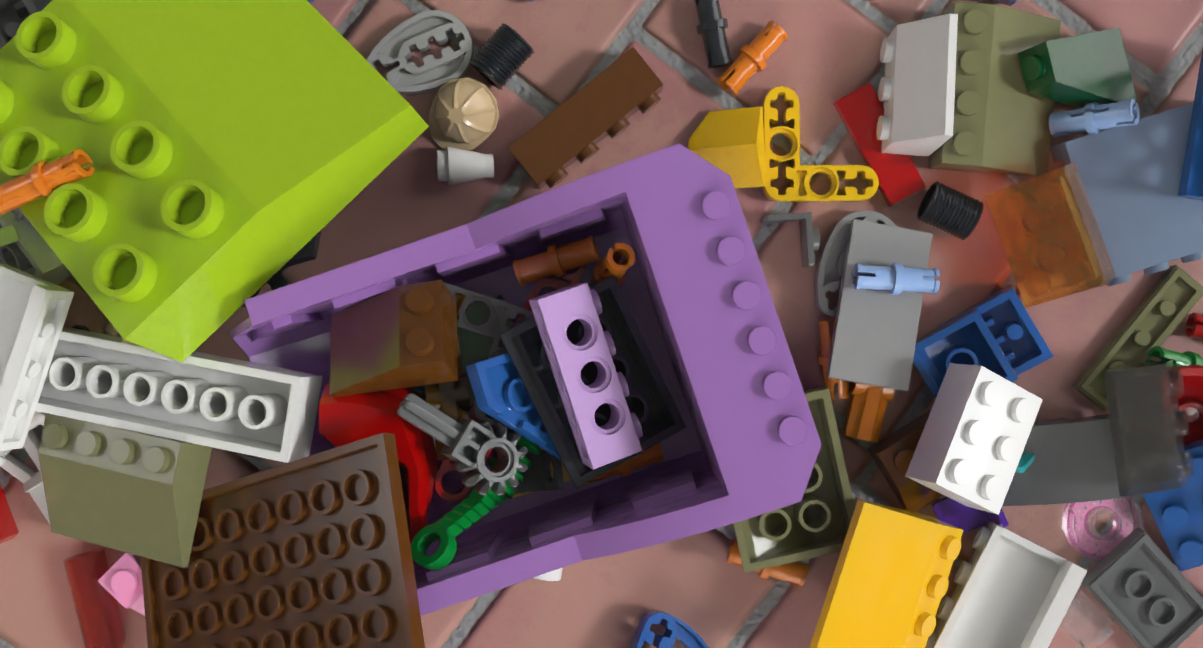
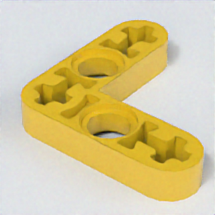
M784 86L775 87L768 92L762 102L766 186L762 187L768 199L778 203L861 202L874 196L878 190L879 180L875 171L868 166L800 165L799 98L795 91ZM778 96H783V101L790 103L791 108L786 109L783 113V124L791 122V128L778 126L770 129L769 122L773 124L778 122V110L770 106V103H774ZM783 134L791 141V150L787 155L779 156L772 152L770 140L774 135ZM791 161L792 168L788 166L783 168V179L790 181L791 187L785 189L783 195H779L778 189L771 187L770 184L771 181L776 180L778 177V166L770 168V162L780 164ZM837 172L842 173L840 181H851L859 173L862 180L868 181L869 186L862 189L861 195L857 194L856 187H843L840 189L842 195H837L839 188ZM822 173L829 178L831 185L825 195H817L810 189L809 182L813 174Z

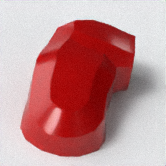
M328 382L319 403V433L322 438L327 439L335 447H339L380 433L395 434L411 545L414 536L428 524L437 471V454H435L433 437L401 418L397 414V410L402 399L409 393L415 394L424 401L426 399L421 393L408 387L332 397L330 395V382Z

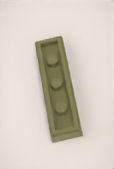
M1170 266L1072 387L1099 409L1108 412L1144 368L1146 359L1150 360L1152 356L1147 355L1150 349L1154 346H1162L1203 296V286L1179 266Z

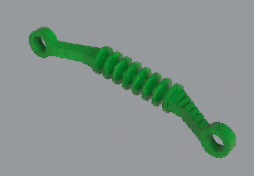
M507 429V433L514 431L511 429ZM520 436L516 446L526 447L527 453L533 455L541 453L539 446ZM525 455L519 457V463H524L528 469H531L533 465ZM489 457L487 463L493 468L498 459ZM515 471L514 474L518 478V482L522 483L524 480L523 476L518 471ZM506 483L505 491L502 495L494 494L491 489L486 495L476 493V488H473L469 497L445 514V517L432 525L422 528L414 536L411 543L412 559L425 570L432 572L446 567L453 560L456 553L457 543L455 537L463 532V529L470 527L472 522L475 523L481 519V516L483 517L489 513V510H493L507 498L512 499L515 494L514 490ZM441 539L439 549L431 556H427L428 547L432 542Z

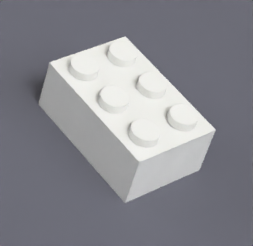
M950 363L905 476L967 507L999 515L1043 399L983 366Z

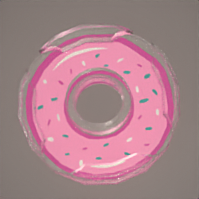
M1133 497L1067 503L1062 514V530L1067 543L1076 553L1094 562H1100L1136 527L1144 530V516L1139 503ZM1108 513L1112 520L1111 527L1107 532L1098 533L1095 529V521L1099 515Z

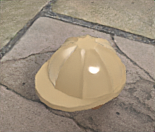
M470 77L451 79L440 87L430 108L428 126L433 140L444 150H446L447 146L469 151L477 148L496 129L499 119L498 102L494 94L482 82Z

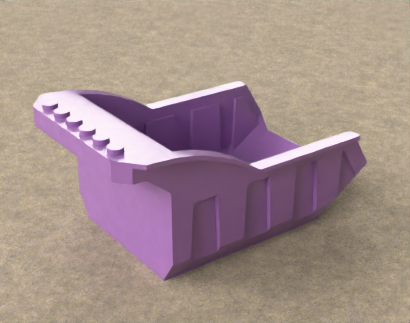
M680 143L572 181L457 228L244 300L250 317L229 331L231 337L249 357L250 362L323 376L309 455L311 456L336 448L327 439L322 438L319 433V403L326 384L330 382L332 315L395 287L442 280L444 283L482 295L489 292L493 298L501 295L507 303L523 307L536 281L521 286L514 272V260L547 251V246L553 244L557 246L569 244L588 238L591 235L596 242L600 259L605 257L610 248L613 249L616 243H625L633 249L635 253L634 264L628 268L625 280L621 283L619 289L681 414L686 428L659 442L663 451V462L632 470L629 476L621 478L620 475H615L592 482L589 485L584 484L578 488H575L570 480L563 482V490L536 491L519 497H512V499L507 498L493 510H489V513L483 517L481 516V519L475 523L472 522L470 527L463 529V532L455 537L457 543L455 556L446 567L439 571L425 570L413 560L421 616L580 561L628 552L699 534L801 502L822 445L731 176ZM596 261L586 264L585 271L578 283L592 282ZM576 268L567 270L566 274L574 273ZM543 288L538 292L537 297L554 292V290ZM492 448L488 458L498 455L495 448ZM443 460L437 461V471ZM486 460L485 466L488 470L492 469ZM450 470L443 475L442 484L450 491H458L464 486L462 483L464 475L460 471ZM434 485L427 525H432L445 517V514L469 497L471 491L465 498L451 502L439 496ZM441 539L432 542L428 547L427 556H431L439 549Z

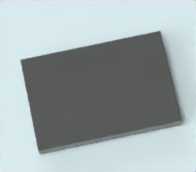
M1138 527L1093 567L1082 581L1085 588L1139 648H1177L1203 624V598L1148 534Z

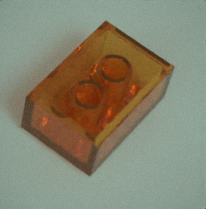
M1075 162L984 195L1025 308L1106 285L1116 276Z

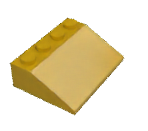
M857 500L809 648H925L928 637L933 633L936 626L935 616L940 600L948 589V576L953 561L961 550L960 539L963 529L925 514Z

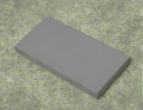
M856 219L851 221L826 378L904 392L909 391L923 292L902 291L899 295H890L888 290H857L853 288V280H857V277H853V270L856 263L875 266H890L893 263H902L904 267L927 269L933 233Z

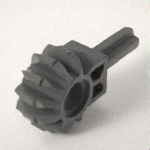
M413 393L407 394L400 402L397 414L443 443L444 447L440 453L456 462L454 465L455 470L467 471L462 480L465 486L471 487L475 485L476 493L486 495L490 489L494 494L502 495L505 491V483L512 487L519 485L518 478L514 474L515 471L525 472L528 469L527 465L519 463V457L524 456L528 452L526 447L516 446L520 439V434L515 431L507 433V426L498 422L493 428L487 422L478 424L471 419L460 418L459 422H457ZM493 447L498 453V460L496 465L488 470L485 466L484 458L487 451Z

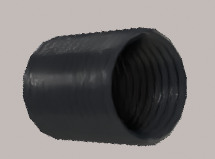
M504 23L498 27L499 29H496V32H493L488 41H485L486 44L480 47L478 53H475V56L469 59L470 64L499 90L505 87L506 82L512 79L514 73H517L519 67L525 64L527 58L534 54L533 48L527 41Z
M937 181L926 192L918 209L917 218L918 221L921 220L926 224L929 223V226L932 225L937 229L940 228V231L943 230L947 234L950 233L951 236L954 235L958 239L965 240L976 228L984 205L982 201L979 202L974 197L971 198L970 195L967 196V194L960 193V191H956L952 187L949 188V186H945V184Z

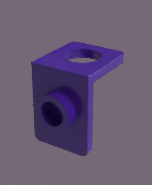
M949 497L932 504L937 519L963 529L962 534L989 522H993L1002 528L1009 526L1002 508L998 515L967 507Z

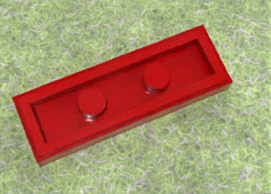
M871 83L833 103L866 166L873 169L877 174L879 180L878 188L888 207L926 187L910 155L881 153L882 140H877L876 130L879 117L884 116V107L879 101Z

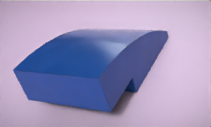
M1009 284L917 340L913 362L936 399L950 363L983 366L1006 380L1014 382L1019 379L1018 375L1054 357L1016 292Z

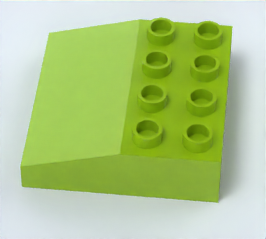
M52 0L43 10L28 16L19 26L16 35L0 49V185L30 172L31 167L41 161L50 163L70 154L76 149H81L87 153L93 163L81 168L94 167V174L91 177L61 185L50 196H43L18 208L124 340L182 363L245 303L244 300L254 295L429 127L415 109L307 0Z

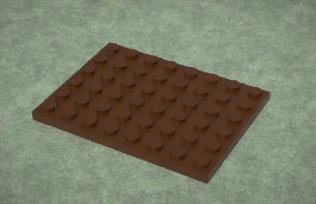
M380 433L204 489L188 567H179L140 556L148 648H425L395 434Z

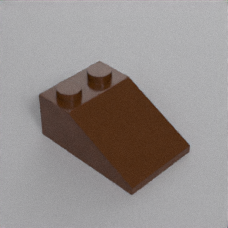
M442 280L401 285L331 316L330 395L332 397L458 381L456 300Z

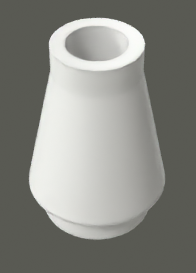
M447 146L446 150H437L438 182H447V185L450 186L494 176L493 154H483Z

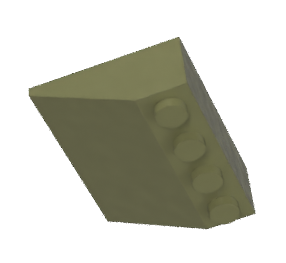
M955 1L941 13V15L958 14L953 136L930 155L929 169L1048 177L1051 144L1049 116L1053 113L1054 100L1027 92L1018 53L1045 41L1059 39L1061 20L996 4Z
M820 385L803 389L822 445L801 502L733 523L744 573L841 552L855 506L829 388Z
M46 413L38 455L51 532L175 566L188 567L212 447Z

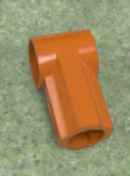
M849 382V392L852 395L842 434L878 443L887 402H891L896 390Z

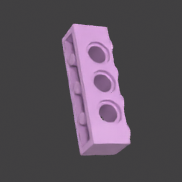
M577 283L530 299L529 302L583 464L596 469L642 451L638 439L643 437L642 427L636 414L629 412L625 397L629 396L628 384L624 375L621 372H616L612 356L616 355V349L610 333L602 329L598 317L599 314H602V305L597 292L594 289L590 290L588 283ZM574 320L580 321L584 327V336L577 344H572L567 337V328ZM592 361L598 370L597 378L592 384L585 385L581 380V370L586 363ZM607 403L611 409L610 419L606 424L598 426L594 418L595 411L600 405Z

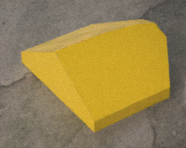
M763 107L709 111L689 138L688 149L730 175L735 189L766 187Z

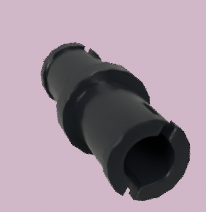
M695 0L700 23L696 28L698 35L703 37L708 69L732 64L733 60L730 56L725 29L728 28V22L726 18H722L719 0Z

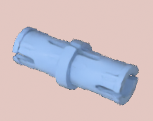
M1132 98L1110 104L1087 103L1084 108L1054 112L1049 116L1050 133L1054 138L1085 132H1088V134H1098L1103 129L1137 125L1139 122V107L1135 99Z
M856 263L853 270V277H857V280H853V288L857 290H888L890 295H899L902 291L937 294L940 286V281H934V278L940 277L938 268L904 267L902 263H893L890 266Z

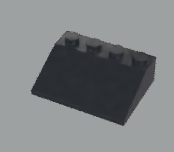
M614 276L600 277L588 283L590 290L594 289L597 292L602 305V314H599L598 317L603 331L607 330L610 333L615 345L616 355L612 356L616 372H621L628 384L629 396L625 397L629 412L636 414L642 427L643 437L638 438L642 451L596 469L583 464L534 314L498 334L575 488L586 484L686 428ZM574 320L567 328V337L572 344H577L584 336V327L580 321ZM592 361L586 363L581 370V380L585 385L592 384L597 378L598 370ZM607 403L600 405L595 411L594 418L598 426L606 424L610 419L611 409Z

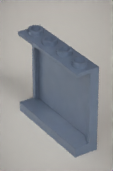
M1194 102L1139 119L1137 125L1109 128L1098 132V134L1093 133L1050 147L1054 162L1064 160L1098 273L1090 275V281H1106L1107 286H1113L1132 280L1130 273L1142 269L1144 274L1147 275L1169 269L1168 261L1181 258L1182 263H1187L1203 258V200L1178 197Z

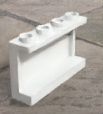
M1 262L0 451L20 449L24 446L74 292Z
M990 522L987 528L981 526L972 543V547L976 550L969 563L963 561L954 578V582L958 585L951 598L945 596L936 613V617L940 620L934 632L928 637L925 648H1048L1087 570L993 522Z

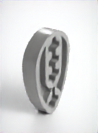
M429 10L403 21L391 30L374 47L366 60L375 69V66L378 64H382L385 68L396 67L386 74L387 82L400 95H419L439 91L440 87L451 79L464 78L472 66L469 59H472V56H474V45L467 28L457 17L445 11ZM450 33H454L457 38L464 36V40L459 42L461 49L454 52L451 47H445L441 50L442 57L440 59H435L430 54L423 58L424 65L421 67H417L414 62L408 63V60L413 57L411 51L416 48L421 53H426L431 50L429 43L432 41H437L439 45H445L449 42L447 36Z
M874 211L854 212L838 220L830 229L820 251L814 278L815 305L823 315L836 317L837 306L829 309L827 307L829 300L824 296L826 292H835L841 285L851 221L856 219L897 227L885 215Z

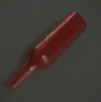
M104 548L64 559L63 563L85 648H122L126 640V633L118 602L98 582L109 570Z

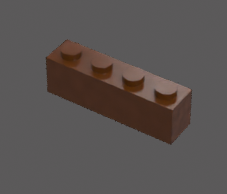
M632 47L509 146L508 149L539 189L546 184L551 189L567 177L569 173L565 169L578 159L582 164L591 158L599 150L596 144L604 137L609 135L613 139L622 133L630 125L627 119L635 112L640 110L642 114H645L661 100L658 94L662 91L663 83L636 49Z

